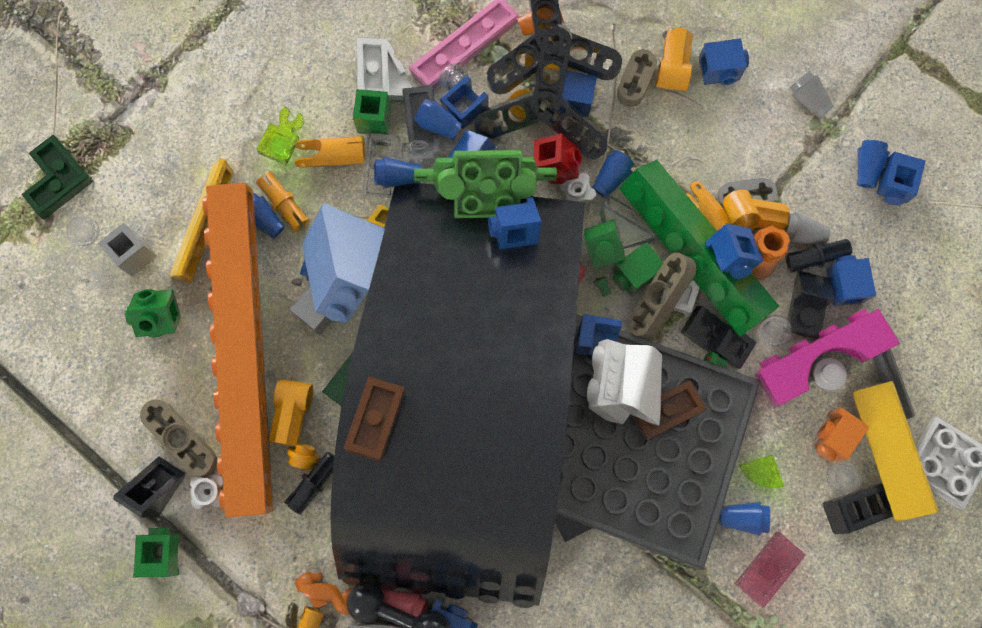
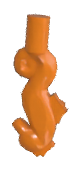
M311 572L303 573L294 582L297 592H302L309 598L314 609H320L327 606V602H332L334 608L340 614L349 615L346 601L349 592L353 588H348L341 594L334 585L315 583L322 579L321 572L315 574Z

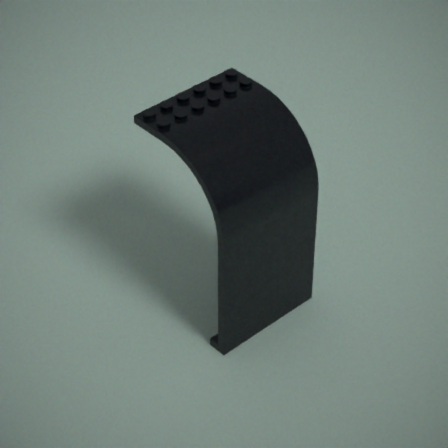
M413 183L394 187L384 226V235L350 361L336 439L330 520L331 543L338 580L353 586L369 582L376 584L384 590H395L397 587L406 588L421 595H426L430 592L444 593L445 596L452 599H462L465 596L475 597L484 603L490 604L499 601L513 602V605L520 608H530L533 605L539 606L549 563L563 463L585 202L531 196L534 199L541 219L539 244L500 249L496 236L491 237L488 218H455L454 200L441 196L440 193H437L434 185ZM526 198L521 199L520 204L526 203ZM368 377L403 386L406 390L382 462L345 452L343 449Z

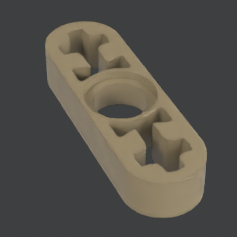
M672 253L665 259L628 319V329L632 335L644 339H652L658 334L695 276L696 264L692 258L681 253ZM678 265L682 268L680 273L677 270ZM667 281L673 282V285L667 283ZM665 288L667 292L666 299L662 304L658 305L657 295L660 290Z
M150 400L144 404L140 412L141 422L185 471L192 476L206 477L212 474L217 467L216 454L169 403L161 400ZM155 408L159 410L164 409L161 413L162 418L172 424L166 427L160 421H152L155 416L152 411ZM183 429L187 434V441L183 446L176 448L171 443V435L174 431ZM192 449L199 456L206 455L207 457L204 460L206 467L204 469L200 467L195 468L196 459L186 452Z

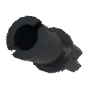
M848 239L824 245L814 243L810 248L786 253L785 261L790 273L814 266L821 268L824 267L826 262L853 254V248Z
M326 452L309 474L303 473L302 481L284 501L295 513L301 515L312 499L319 492L322 493L324 491L323 484L333 473L334 454Z

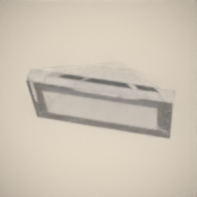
M609 195L600 206L598 213L601 222L604 223L615 219L624 249L641 246L646 242L651 244L656 239L657 235L636 210Z

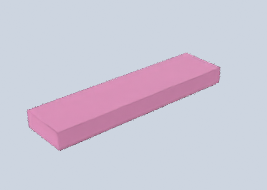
M494 0L409 67L410 73L422 86L433 85L434 90L518 23L517 19L520 18L519 14L505 0Z

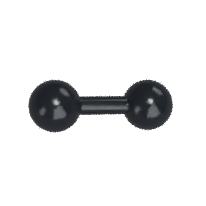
M365 582L356 585L347 597L348 613L354 620L360 623H370L382 617L404 628H451L448 619L438 611H425L416 617L386 604L383 591L373 583Z

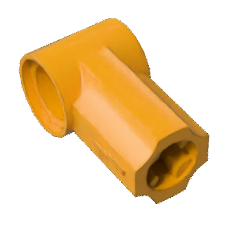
M675 28L667 31L663 59L660 61L657 73V88L687 92L692 71V64H689L693 40V34L688 32L687 29Z
M747 190L733 191L723 201L724 209L732 225L747 227L751 230L755 228L764 229L769 226L784 230L789 224L790 210L786 204L753 199Z
M286 379L278 380L273 396L275 413L268 442L296 447V444L300 441L305 413L310 410L312 404L313 384Z

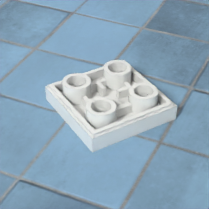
M931 417L916 444L931 491L956 508L965 509L982 478V444L939 417Z

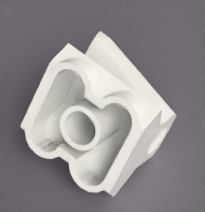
M609 339L598 342V346L595 347L592 355L594 374L587 388L588 408L610 422L623 424L629 415L632 414L646 422L659 425L662 354L655 347L648 345H625Z

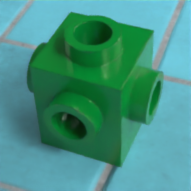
M146 289L134 293L129 306L125 308L126 322L128 325H132L135 337L149 336L155 338L164 334H174L181 317L173 289L159 291Z

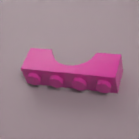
M865 308L847 318L850 324L840 329L834 324L819 332L820 339L809 344L807 339L791 346L789 348L791 354L782 359H779L776 354L759 363L762 369L758 370L755 375L761 381L760 384L773 407L776 408L809 391V370L819 355L828 352H841L864 363L899 345L900 342L881 311L877 309L868 313Z

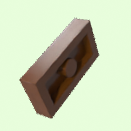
M368 377L343 447L345 452L382 462L406 392L405 387Z
M691 380L661 394L659 425L646 422L634 415L632 417L645 441L707 409Z

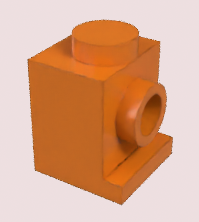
M842 407L830 410L827 414L831 421L829 419L826 420L817 432V436L820 438L815 444L817 448L816 453L830 462H834V460L836 462L848 460L869 429L868 425Z

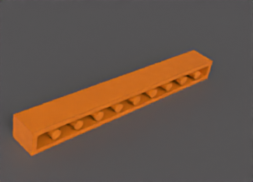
M246 183L206 186L207 196L203 197L202 205L204 214L208 216L209 227L205 228L204 239L206 246L210 247V260L206 262V272L208 278L212 281V292L208 293V305L210 311H213L214 324L210 325V339L215 344L216 357L212 358L211 366L213 375L217 376L218 390L214 391L213 401L215 408L219 409L220 422L215 427L216 440L218 443H221V456L217 460V470L219 476H223V490H220L219 505L221 510L225 511V518L261 515L273 512V496L268 442L269 432L254 192Z

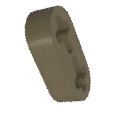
M645 49L637 50L630 57L617 91V97L621 104L633 107L640 104L643 100L657 65L656 56L651 51ZM641 60L647 62L642 74L636 73ZM632 82L637 83L634 94L632 96L627 95V90Z

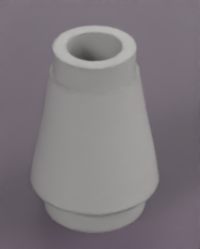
M810 71L789 87L793 91L792 96L812 113L816 114L818 118L834 107L818 75L814 77Z
M798 212L789 214V224L784 230L789 236L790 243H818L821 245L827 243L830 237V227L824 226Z

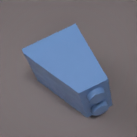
M325 203L322 204L303 241L302 248L315 312L326 316L330 320L347 324L370 288L385 228Z

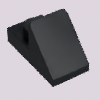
M797 271L785 332L813 339L820 338L818 333L822 331L826 306L834 302L835 299L830 278Z

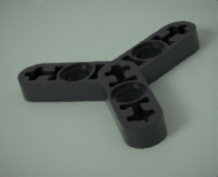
M529 0L534 34L492 64L488 69L487 85L493 93L499 95L506 94L537 72L542 40L546 30L552 25L562 24L558 0ZM544 7L550 8L554 12V16L549 20H542L537 16L538 10ZM556 32L554 37H551L554 42L552 55L545 52V57L555 56L564 60L565 56H558L560 45L567 43V40L562 39L561 32ZM571 33V49L582 47L587 51V56L582 60H576L570 55L568 67L588 75L597 76L601 80H612L618 76L622 66V57L617 50ZM596 53L597 55L596 59H594V64L591 65L590 62L592 59V54ZM522 54H529L533 57L534 63L529 67H522L516 60ZM610 59L612 60V66L608 70L604 69L603 63ZM509 64H511L513 70L510 73H508ZM495 74L500 76L507 74L506 83L502 81L495 83Z
M562 24L552 25L544 34L534 91L482 110L474 121V129L477 134L493 139L543 121L556 133H562L579 148L581 154L585 157L596 159L604 155L608 144L604 131L562 96L572 46V34L566 26ZM556 32H561L562 39L567 40V43L560 45L558 56H565L564 60L555 56L545 57V52L552 55L554 42L549 41V37H554ZM546 65H557L561 70V76L554 81L546 79L543 75V68ZM540 97L545 100L551 97L553 99L551 105L557 111H559L560 106L565 108L559 113L556 121L552 119L555 115L552 109L549 107L544 110L540 108ZM513 106H521L526 112L525 119L519 122L513 121L509 116V109ZM498 111H502L503 121L495 123L492 128L493 131H490L488 127L481 126L485 117L489 121L499 119L500 113ZM570 115L577 118L579 126L576 130L567 131L562 127L561 121L565 116ZM584 126L589 128L586 130V136L591 140H594L596 137L600 139L599 149L596 147L591 148V150L587 148L588 140L581 136L579 141L576 139L582 133Z

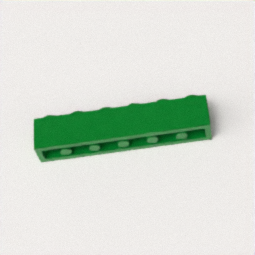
M658 160L637 168L618 188L671 253H681L695 261L696 273L693 280L740 337L780 307L752 273L745 278L734 279L731 273L721 272L716 262L714 250L707 248L705 244L717 232L716 229Z

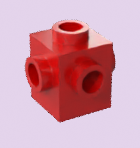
M562 133L534 140L533 158L537 168L556 167V181H548L550 184H564L568 180L579 178V165L582 163L581 152Z

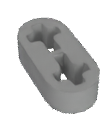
M767 178L729 182L719 189L715 199L724 208L723 201L728 192L747 190L750 194H754L758 188H761L762 192L768 193L763 201L773 202L777 197V187ZM760 195L752 196L753 199L762 200Z

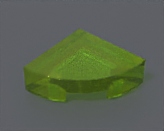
M773 454L739 464L744 475L754 484L764 488L784 487Z

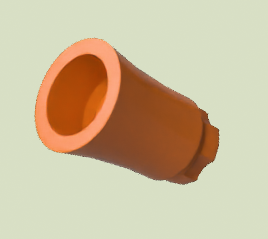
M774 226L761 229L754 235L757 248L763 259V262L752 270V274L757 280H763L771 276L779 261L784 258L788 251V244L790 243L788 234L785 230L777 229Z

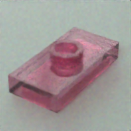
M775 532L734 584L760 607L764 608L806 554L780 532Z

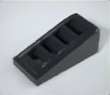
M883 483L823 502V508L834 534H849L893 517ZM876 493H879V496L885 508L884 511H882L880 508L879 502L875 495ZM865 497L867 499L872 515H870V512L868 510L867 504L864 499ZM852 502L854 503L859 519H857L854 508L852 506Z

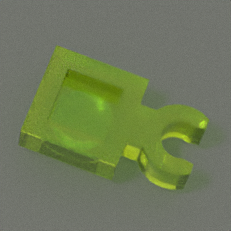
M283 107L279 113V125L269 124L256 150L260 155L287 166L296 148L295 143L300 140L298 134H295L294 131L302 128L305 119L301 113H298L295 120L288 121L290 111L287 107Z

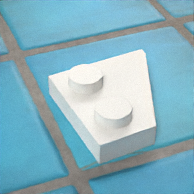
M357 38V89L388 92L390 101H403L402 88H412L405 76L406 71L401 62L395 58L394 50L388 39Z

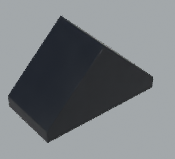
M158 456L114 495L113 500L141 518H158L183 481L186 473Z

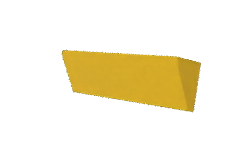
M220 158L210 169L169 277L188 284L192 283L206 247L204 231L205 228H209L208 216L204 214L202 205L203 197L207 196L206 186L230 184L234 174L233 169L225 159Z
M893 381L852 392L860 419L869 426L866 436L894 519L898 522L939 512Z

